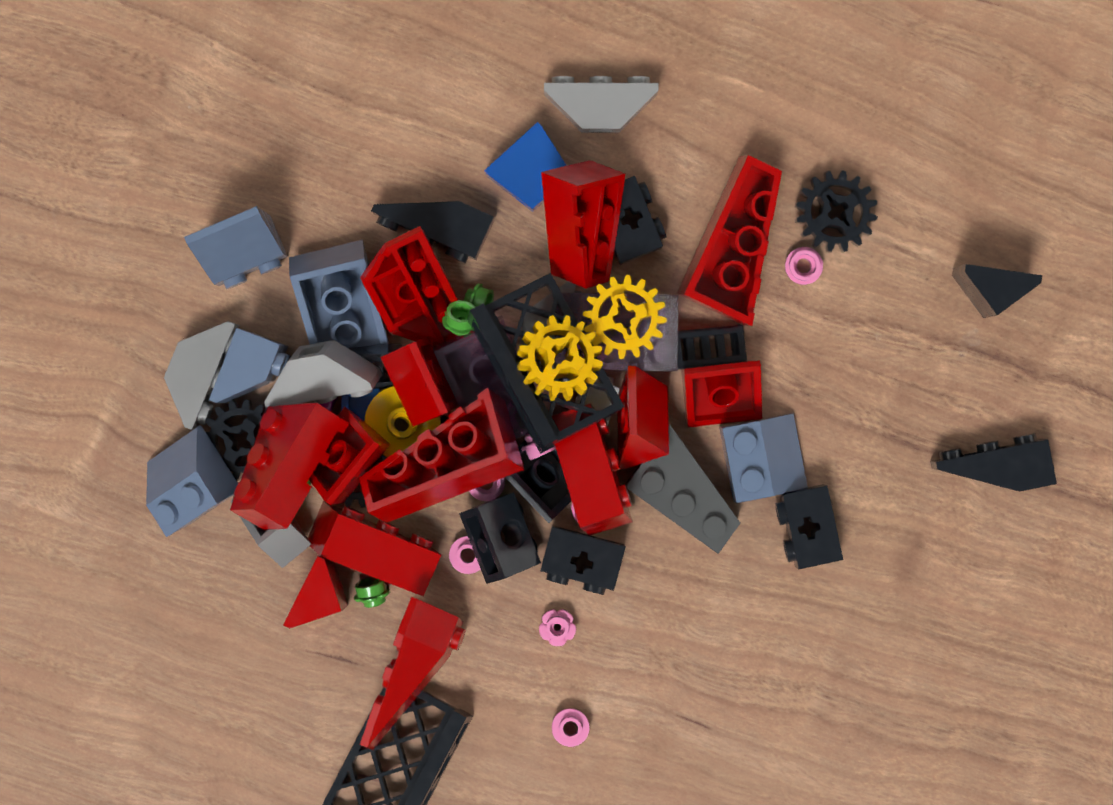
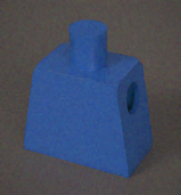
M537 122L487 167L484 172L489 179L533 212L544 202L541 172L567 165L543 127Z

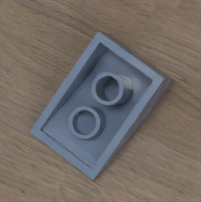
M257 206L184 237L188 247L212 283L217 286L224 284L226 289L245 283L247 281L245 275L258 269L262 275L282 266L280 260L288 257L271 216Z
M363 240L289 257V276L310 344L335 340L347 348L389 344L384 321L360 279L369 265Z

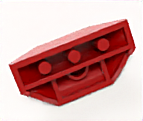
M421 226L384 243L360 279L388 331L413 341L428 336L433 348L439 350L475 334L471 330L469 334L459 336L443 326L442 318L445 316L447 307L452 302L459 300Z

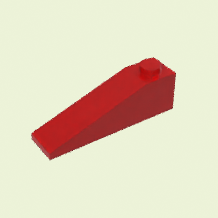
M414 597L410 598L393 643L397 647V658H393L390 664L385 667L382 676V687L386 688L384 696L378 695L374 701L360 743L361 746L373 750L448 660L452 650H459L466 629L461 628L463 621L459 617Z

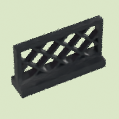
M551 273L487 305L483 303L471 309L467 319L540 454L553 448L556 443L624 408L603 367L599 371H593L598 376L597 379L600 383L595 382L593 385L586 383L587 391L582 395L580 404L560 399L558 395L554 401H550L547 394H535L536 387L533 382L527 385L523 382L528 373L527 371L518 370L519 362L524 359L519 358L515 347L518 337L523 338L526 333L521 331L526 312L547 319L549 316L554 315L557 322L560 323L563 322L567 315L570 316L571 326L576 327L578 324ZM547 286L554 299L551 312L529 305L533 292ZM527 296L524 304L517 302V300ZM505 306L522 310L517 329L502 325L495 311ZM557 306H558L560 312L562 313V315L555 314V310H556V307H557ZM507 334L514 335L512 343L510 342ZM578 348L579 356L584 357L582 349ZM536 358V364L539 370L543 372L542 365L539 364L540 360ZM567 377L558 379L559 382H562L563 379L570 381ZM589 387L604 391L612 405L600 411L584 406ZM543 400L551 403L549 411ZM555 404L577 411L573 425L559 431L552 418ZM582 413L591 415L579 421Z
M383 687L380 695H385L386 688ZM422 690L417 697L427 703L418 705L415 699L411 703L412 707L407 708L403 713L414 712L419 733L400 738L397 724L395 723L391 728L394 741L378 745L373 750L369 748L362 750L363 746L360 743L369 719L368 716L322 805H336L334 801L340 790L350 786L354 787L358 804L366 805L360 783L376 778L379 779L384 800L369 805H393L392 802L400 800L398 805H427L473 715L462 709H457ZM433 705L444 711L445 715L439 727L426 731L419 709ZM435 733L429 744L427 735ZM421 737L425 754L421 761L408 764L402 742ZM396 745L402 766L383 772L377 750ZM371 752L377 774L358 780L354 763L358 756ZM418 766L412 777L409 768ZM404 771L408 786L404 794L391 798L385 776ZM350 773L352 782L344 784L346 778Z

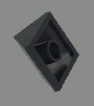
M970 264L955 267L952 271V277L983 318L999 315L1042 282V275Z
M526 441L518 446L524 470L505 478L550 523L572 501L557 450L555 449L530 460L526 450L522 451L521 449L527 445Z

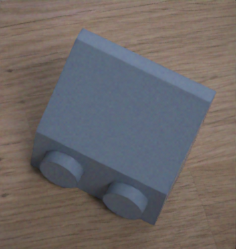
M236 328L209 401L228 403L231 400L275 382L276 377L281 374L286 363L291 358V355L286 354L288 346L253 332Z
M794 413L719 428L732 497L735 503L772 497L808 488Z
M201 425L147 462L146 506L166 537L190 525L232 497L238 485Z

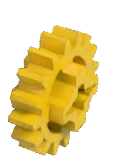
M630 275L625 276L623 284H619L614 276L610 277L611 287L608 289L598 284L596 288L600 296L598 298L588 296L587 301L593 305V310L583 312L584 317L592 319V324L584 328L585 332H595L597 334L592 344L596 346L605 343L604 354L607 356L614 349H617L619 359H625L628 350H632L636 358L640 357V347L643 345L652 351L654 346L650 339L653 336L663 338L664 334L657 329L658 324L667 323L668 320L658 315V311L666 307L665 302L655 303L653 300L657 296L658 290L654 288L646 292L644 290L646 280L641 279L636 286L632 285ZM624 291L640 295L647 303L635 305L629 302ZM611 296L613 305L608 315L599 318L602 305ZM619 300H621L622 305L627 311L635 312L636 317L630 320L631 335L622 323L615 322V318L620 315L619 309L621 307ZM651 317L649 329L642 338H639L637 330L642 320ZM613 329L621 332L626 344L611 340L604 332Z
M554 315L549 316L546 327L540 321L535 322L533 326L534 334L526 331L522 340L527 345H521L517 351V355L525 358L519 362L518 370L528 371V375L523 382L525 385L535 382L538 385L535 391L536 395H540L544 389L549 391L550 401H554L558 393H562L565 400L570 401L573 397L574 389L582 396L587 391L586 383L593 385L598 378L593 371H599L603 366L602 361L594 359V357H597L602 352V346H592L591 344L596 336L595 332L585 335L582 332L585 323L581 321L576 327L571 326L570 316L567 315L562 324H557ZM562 335L565 337L552 339L549 336ZM577 344L582 349L584 358L579 356ZM564 348H568L564 355L566 356L561 364L558 363L555 369H552L555 357L562 353ZM535 357L541 361L543 372L539 370ZM564 377L570 379V381L565 382L554 381Z

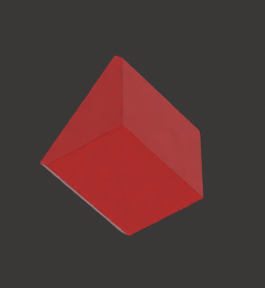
M428 336L381 357L412 427L441 416L460 405Z
M760 360L681 369L688 428L763 419Z
M628 366L619 393V398L624 408L617 412V448L621 469H627L669 455L667 386L640 368Z
M344 407L338 416L349 423L344 434L337 431L325 451L331 456L325 466L318 463L309 479L325 502L330 505L344 503L360 483L359 477L368 472L391 445L347 407Z
M319 555L317 556L283 626L290 629L341 612L348 606L333 561Z

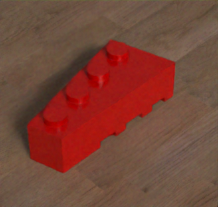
M750 155L739 156L676 294L740 324L753 326L754 308L762 280L760 277L764 256L767 254L769 244L768 236L782 176L781 170Z
M485 389L477 395V400L465 408L459 407L448 415L449 419L434 430L428 429L417 437L418 441L404 451L399 449L360 476L359 480L367 512L388 523L524 470L505 400L491 389Z

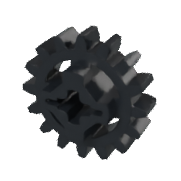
M842 170L837 179H834L831 171H826L824 173V182H821L817 177H813L810 180L814 188L813 190L804 187L801 189L800 193L806 200L805 202L795 203V208L803 211V215L796 218L795 223H805L807 228L801 233L802 237L809 236L810 234L815 237L812 247L815 248L823 242L826 243L825 249L827 253H831L835 245H838L843 253L848 251L849 241L856 247L862 244L859 237L860 233L866 236L872 234L873 231L867 226V222H875L878 219V216L869 213V209L877 205V200H867L866 195L872 189L870 186L863 189L858 187L861 177L857 175L851 181H847L846 171ZM829 187L844 188L850 191L851 194L848 196L836 195ZM816 197L820 208L818 217L813 220L811 207ZM829 203H832L835 207L840 204L843 206L844 211L840 214L843 219L842 221L838 217L829 218L827 214L831 211ZM859 204L861 215L856 227L852 217L854 207ZM825 227L837 229L843 236H828L822 233L821 230Z
M235 400L229 401V411L226 412L225 409L218 406L215 408L218 418L216 420L206 418L205 420L207 425L211 427L210 432H206L229 470L233 472L236 481H240L246 467L239 466L237 463L240 462L243 456L248 455L251 448L247 446L240 449L236 448L238 441L230 433L243 434L246 431L248 433L246 439L253 446L266 407L260 404L253 410L251 400H244L242 408L238 407ZM248 415L241 425L233 426L226 423L233 416ZM218 436L224 439L226 447L224 455L221 454L218 447Z

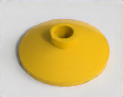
M394 386L382 390L372 399L366 410L364 420L365 423L391 444L383 454L387 458L399 449L404 451L418 441L417 437L426 430L430 429L432 431L441 425L440 416L412 427ZM397 419H404L408 423V429L403 432L398 431L394 426V422Z

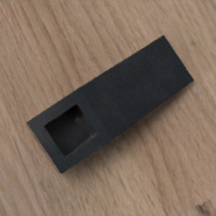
M460 201L374 204L371 210L374 215L379 216L377 224L397 232L399 226L410 231L421 226L431 246L436 242L447 247L445 254L463 263L467 262L468 257L477 260L495 221L493 216Z
M1036 433L1013 437L1014 444L1002 447L999 446V441L977 444V452L962 454L961 448L939 452L940 459L930 461L932 469L1019 492L1057 484L1048 439H1037Z

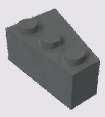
M668 425L669 455L639 464L625 485L627 489L719 554L740 525V521L671 425Z

